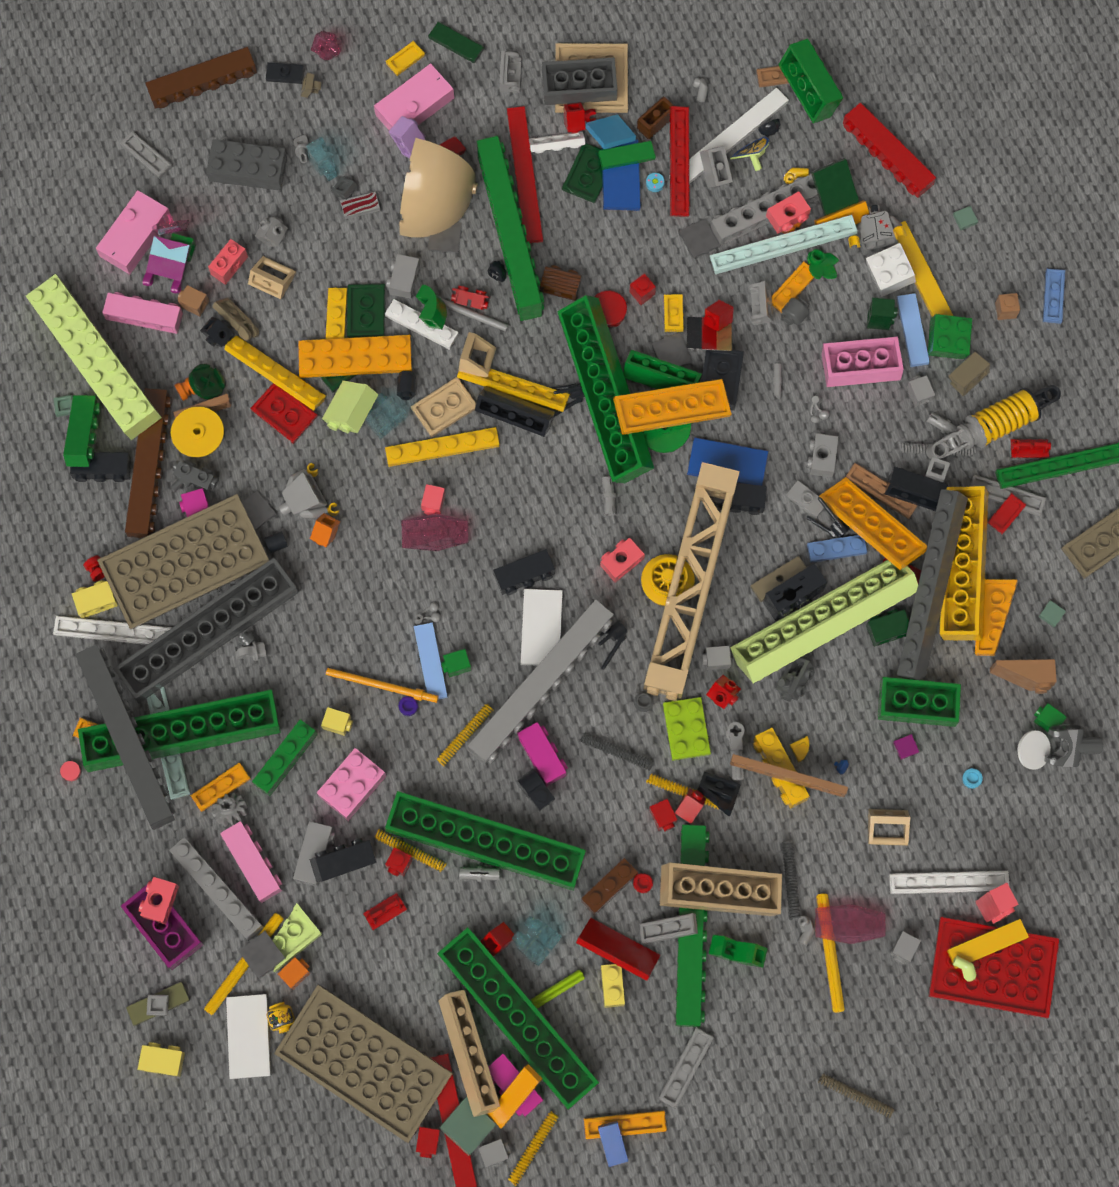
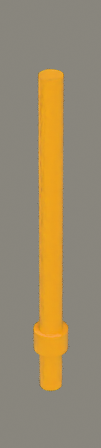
M327 668L326 675L411 696L415 700H427L437 703L439 695L427 693L423 689L416 688L415 690L332 668Z

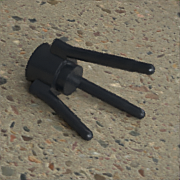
M581 383L549 387L556 390L553 392L555 395L568 392L570 398L575 399L566 405L565 410L577 403L583 402L582 398L585 397ZM558 410L555 411L554 417L562 412Z
M818 497L819 502L835 521L830 526L832 530L810 516L806 518L829 533L832 538L835 536L841 538L850 528L840 518L836 517L821 497Z
M618 621L606 632L608 635L598 643L601 646L610 638L613 641L618 640L601 668L603 670L609 664L621 643L626 639L624 635L627 633V629Z

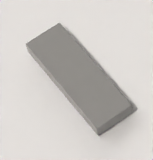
M133 131L120 143L126 151L159 179L172 168L170 162Z
M694 913L639 924L642 944L698 934L696 914Z

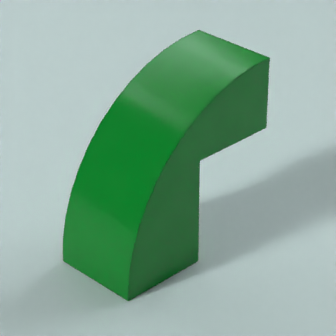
M422 284L416 295V298L425 305L419 318L429 328L442 330L447 318L445 302L429 286Z
M713 935L709 955L763 968L768 948L755 943L736 941L726 936Z

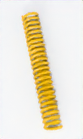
M484 704V707L470 720V723L464 727V730L458 734V737L453 739L454 741H451L449 746L443 750V753L437 757L442 766H445L443 763L447 764L443 759L449 762L451 758L448 755L453 757L455 755L454 752L457 753L454 748L459 750L461 748L459 744L463 746L460 741L465 743L467 741L465 737L469 739L466 734L471 736L473 734L471 730L475 732L471 726L477 730V727H480L477 723L482 725L484 723L483 720H486L483 716L488 718L490 716L489 713H492L490 710L494 711L489 704Z
M653 773L646 780V783L658 786V788L661 787V789L664 788V790L667 789V791L670 790L673 793L676 791V794L679 792V795L682 797L688 791V786L685 788V785L682 787V784L680 786L679 783L676 785V782L673 784V781L665 780V778L662 779V777L659 778V776L656 777V775L653 776ZM706 798L705 805L708 804V807L711 805V808L714 806L715 809L717 806Z
M378 829L375 835V839H378L381 843L384 842V844L392 846V848L395 847L411 855L417 861L420 860L423 864L425 863V865L431 866V868L434 867L439 872H442L447 865V862L444 864V861H442L441 863V860L436 859V857L433 858V855L430 857V854H428L427 856V853L422 852V850L419 851V848L416 850V847H414L413 849V846L408 845V843L405 844V841L401 847L402 840L397 846L400 839L395 844L397 839L395 837L392 843L394 836L389 841L391 834L386 840L388 833H383V830L380 832V829Z
M552 1111L548 1113L549 1116H546L544 1119L545 1121L541 1124L542 1127H539L540 1130L534 1135L535 1138H532L533 1141L525 1149L526 1152L522 1155L523 1158H520L521 1161H518L519 1163L513 1169L514 1172H511V1178H508L515 1186H517L521 1180L520 1178L524 1175L523 1172H526L525 1169H528L526 1166H529L531 1161H533L532 1158H535V1152H538L540 1149L539 1147L543 1144L542 1141H545L544 1138H547L545 1135H548L550 1130H552L551 1127H554V1121H557L559 1118Z

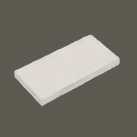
M524 589L521 665L538 666L560 641L562 590Z
M267 994L226 997L230 1079L271 1076L269 1025L266 1016L268 1012Z

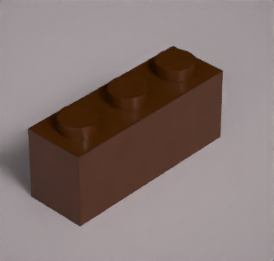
M625 858L622 859L581 898V902L595 916L638 875V871Z

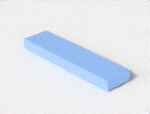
M916 293L897 296L896 299L910 367L928 365L929 357Z
M433 622L414 626L427 693L439 695V699L448 698Z

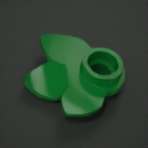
M818 249L809 252L807 261L810 264L809 271L814 278L819 280L822 276L827 279H835L837 277L833 266L839 261L837 257L831 253H823Z

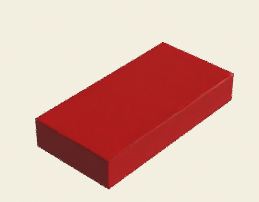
M1011 493L987 523L1002 535L1025 508L1026 504Z

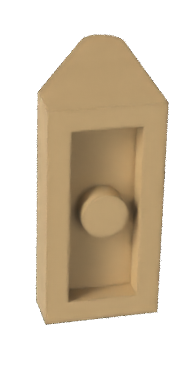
M263 256L250 270L248 284L281 299L292 282L296 271ZM264 265H267L287 276L282 280L261 269Z
M469 332L461 354L459 371L488 377L496 347L477 334ZM473 349L487 352L483 367L470 359Z
M868 810V844L908 846L910 828L908 810ZM874 823L903 824L904 838L873 837Z

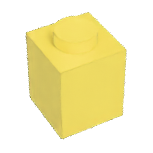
M327 707L321 726L324 730L345 736L347 731L350 732L353 721L350 714Z

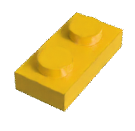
M682 294L664 295L665 332H683Z

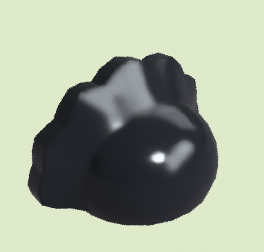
M773 119L762 125L758 131L761 135L767 137L775 135L779 131L780 120Z
M500 261L490 263V267L487 270L488 275L496 281L504 282L507 278L504 265Z

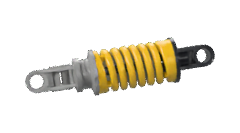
M1055 385L1047 386L1034 393L1027 388H1022L1019 392L1008 396L1006 399H1002L1000 402H996L994 405H990L974 415L966 416L964 425H958L956 431L930 444L926 449V454L929 459H932V457L941 459L964 448L969 450L974 445L984 448L992 441H996L998 438H1002L1004 435L1020 429L1023 425L1026 426L1029 422L1040 420L1041 409L1058 401L1061 397V391ZM1047 391H1050V392H1051V394H1052V398H1051V399L1048 398V396H1047ZM935 446L940 449V455L935 453Z

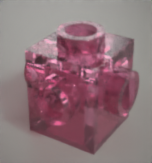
M323 30L315 35L311 51L318 54L324 60H330L340 54L342 40L337 38L336 34Z

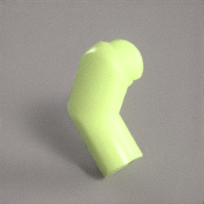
M956 956L952 965L962 969L965 980L969 982L975 980L977 974L974 964Z

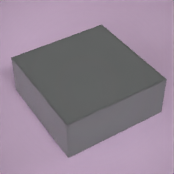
M341 177L331 191L334 195L347 200L357 185L354 181Z

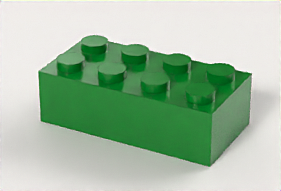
M808 39L790 44L778 66L812 123L830 118L843 99L841 91L837 88L832 76L826 70L823 61L819 58L814 46L811 45Z
M883 677L879 688L878 720L956 727L959 723L961 684Z

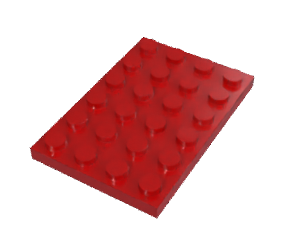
M944 917L939 918L928 997L1040 1018H1049L1059 945L1058 938L1027 933L1029 938L971 962L974 964L977 975L975 980L969 982L965 980L962 969H955L954 965H952L953 963L947 950L999 927Z

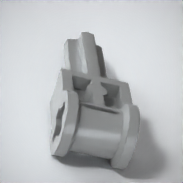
M739 722L731 723L726 731L731 758L733 754L742 756V738L745 730ZM733 729H736V731L739 733L737 736H734V733L730 732H732ZM731 765L732 779L736 781L743 780V769Z

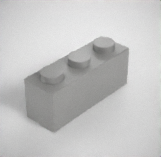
M309 821L294 873V881L318 887L319 882L315 880L309 859L314 858L315 853L326 850L329 853V845H333L336 833H333L332 827Z

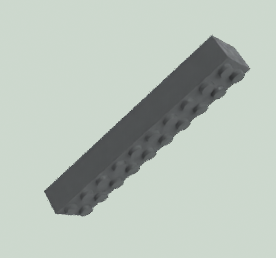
M273 558L113 669L139 704L298 594L297 588L277 560Z

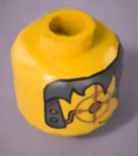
M284 1002L270 1006V1010L266 1014L270 1029L272 1031H279V1034L288 1032L290 1026L295 1021L291 1006L285 1005Z

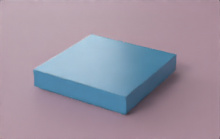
M618 114L586 123V129L603 149L633 142L636 139V135Z

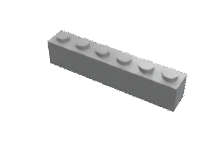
M185 837L169 850L248 941L264 928Z

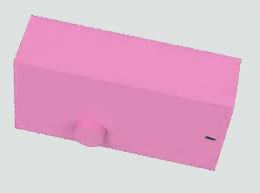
M430 63L375 104V115L388 130L395 125L401 116L408 119L412 118L419 125L454 99V89Z
M137 190L96 247L99 256L130 275L152 245L154 236H158L170 220L171 214L169 209Z
M898 337L823 344L822 362L827 387L901 380L904 369Z

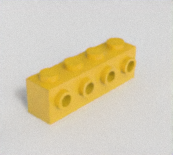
M773 728L754 737L753 746L756 752L761 754L763 763L796 772ZM771 777L775 787H779L782 793L781 798L784 804H788L790 809L807 801L810 797L804 786Z

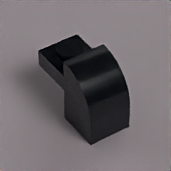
M533 769L516 781L517 785L526 797L530 798L539 812L555 800V797L545 786L543 780Z

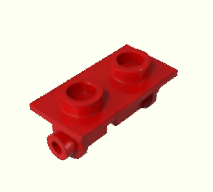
M458 285V288H452V290L456 291V294L451 296V301H454L455 304L467 306L468 300H472L470 307L481 310L488 308L489 302H486V298L491 296H487V292L476 290L475 293L470 292L468 287Z
M1048 439L1010 440L1011 458H1049L1051 442H1048Z
M398 893L363 914L372 930H375L406 911L407 908Z

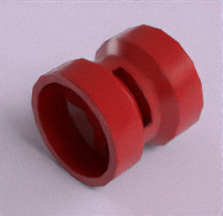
M99 555L89 558L83 564L86 571L90 572L93 582L100 581L105 577L97 561L101 558Z

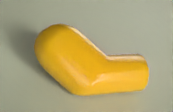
M791 168L784 175L785 183L791 184L798 177L808 176L809 168Z

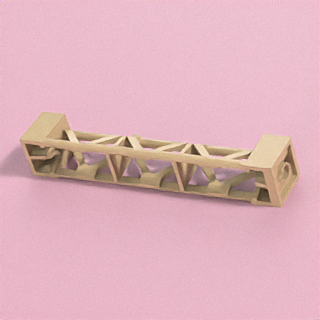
M704 462L701 464L687 524L644 683V690H647V694L658 696V693L666 695V699L677 701V698H682L740 471ZM709 496L724 499L721 513L717 510ZM702 501L714 524L691 538L699 504ZM715 536L712 550L697 547L698 544ZM694 554L709 558L706 572L703 571ZM686 559L700 583L675 597ZM696 595H700L696 609L681 606L682 603ZM677 612L694 617L691 631L687 629ZM670 618H672L685 642L660 656ZM684 654L681 670L664 666L667 662Z

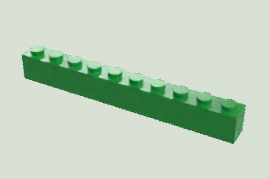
M682 825L680 864L705 866V863L709 862V851H705V844L709 843V831H706V826ZM679 908V916L691 913L696 914L698 934L678 938L675 1026L700 1027L701 1023H704L705 1011H701V1002L705 1003V990H702V982L706 980V970H702V962H706V950H703V942L707 941V930H703V922H707V910Z

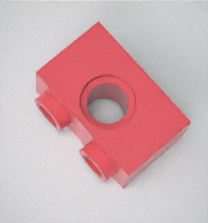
M798 191L768 208L766 217L777 233L787 232L794 224L806 221L809 218L811 208ZM791 212L793 216H787L785 213Z
M230 239L208 266L210 274L226 285L248 258L246 249Z
M628 538L626 541L624 539L615 546L616 549L613 552L608 551L601 557L600 566L615 583L644 560L645 554L631 538ZM618 556H624L626 558V561L618 562L616 558Z
M153 877L146 887V892L148 893L146 899L142 900L140 904V916L166 925L179 886L176 883ZM161 895L163 898L161 904L154 905V898Z

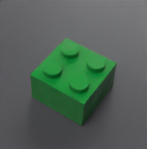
M935 314L930 319L928 356L965 359L969 356L972 318Z

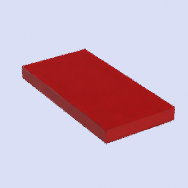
M591 917L576 941L577 944L646 981L661 956Z

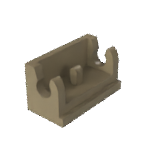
M974 352L949 375V379L952 381L950 384L964 397L990 373V363Z

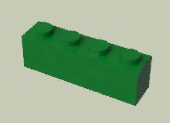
M634 350L630 351L623 371L626 379L655 389L700 383L702 373Z
M73 395L63 453L66 467H89L90 459L94 458V449L92 447L93 444H96L95 429H98L99 426L97 415L101 413V405L97 403L96 396Z
M300 719L256 775L252 783L270 797L317 737L316 730Z

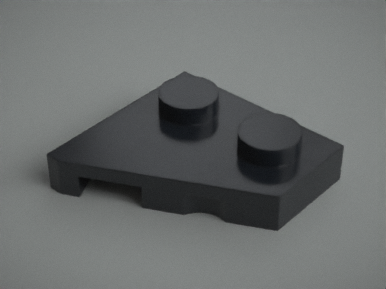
M704 771L698 791L727 816H731L741 784Z

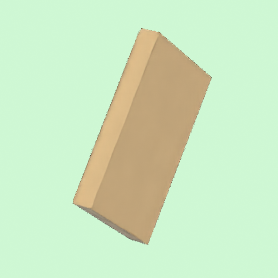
M456 377L412 405L411 409L432 438L474 411L476 402L459 378Z

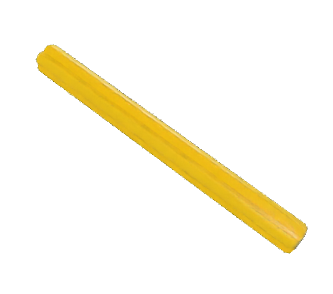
M826 893L818 894L816 899L832 1010L834 1013H840L845 1009L829 899Z
M274 913L259 935L266 931L271 938L284 918L278 913ZM241 957L204 1007V1010L210 1015L216 1012L248 969L249 965L243 957Z

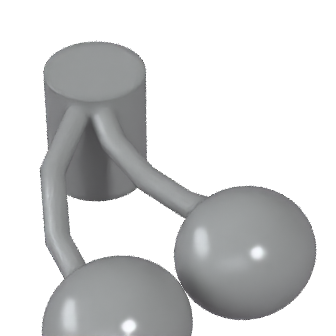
M813 396L810 414L813 415L812 408L815 404L816 408L820 411V419L826 420L829 417V412L826 410L822 411L817 406V404L822 402L821 397ZM812 416L811 421L816 423L819 421V417Z
M432 602L429 608L415 616V624L421 625L423 619L427 618L432 619L433 622H439L441 619L440 614L437 613L439 605L436 602ZM429 609L435 612L431 617L422 616Z

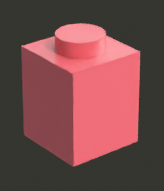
M426 484L421 503V509L425 514L430 516L441 514L446 494L445 488Z

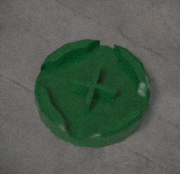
M199 364L189 374L190 387L196 395L205 400L219 397L225 388L223 376L219 370L210 367L211 365Z

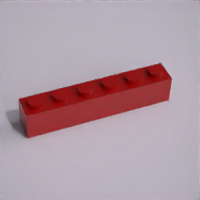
M861 102L844 116L843 126L846 131L852 132L856 136L857 141L861 145H865L869 149V153L873 157H877L881 161L882 166L886 170H890L894 174V178L898 182H902L911 195L919 198L934 185L936 177Z

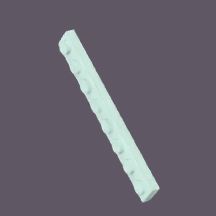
M849 215L710 255V260L716 275L856 235L857 228L853 216Z

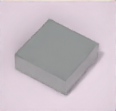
M148 995L146 1015L168 1016L169 995Z

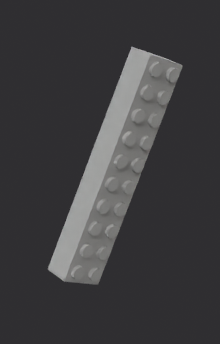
M595 600L470 742L467 751L484 765L488 762L492 764L498 757L499 753L497 751L500 748L504 750L512 739L511 735L513 733L517 735L524 727L523 722L525 719L530 720L537 712L536 707L539 704L542 706L548 700L549 692L551 690L555 691L561 685L562 677L564 675L568 676L574 670V663L583 660L587 655V648L589 646L593 648L601 637L599 634L601 632L605 634L613 623L612 617L614 614Z

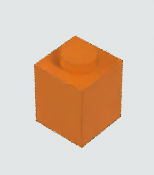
M323 513L316 520L310 539L320 546L327 547L335 539L340 521Z
M294 957L278 975L294 990L310 974L307 970L310 966L302 958L298 960Z

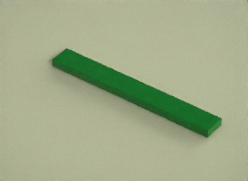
M1119 443L997 469L995 474L1000 489L1118 464Z

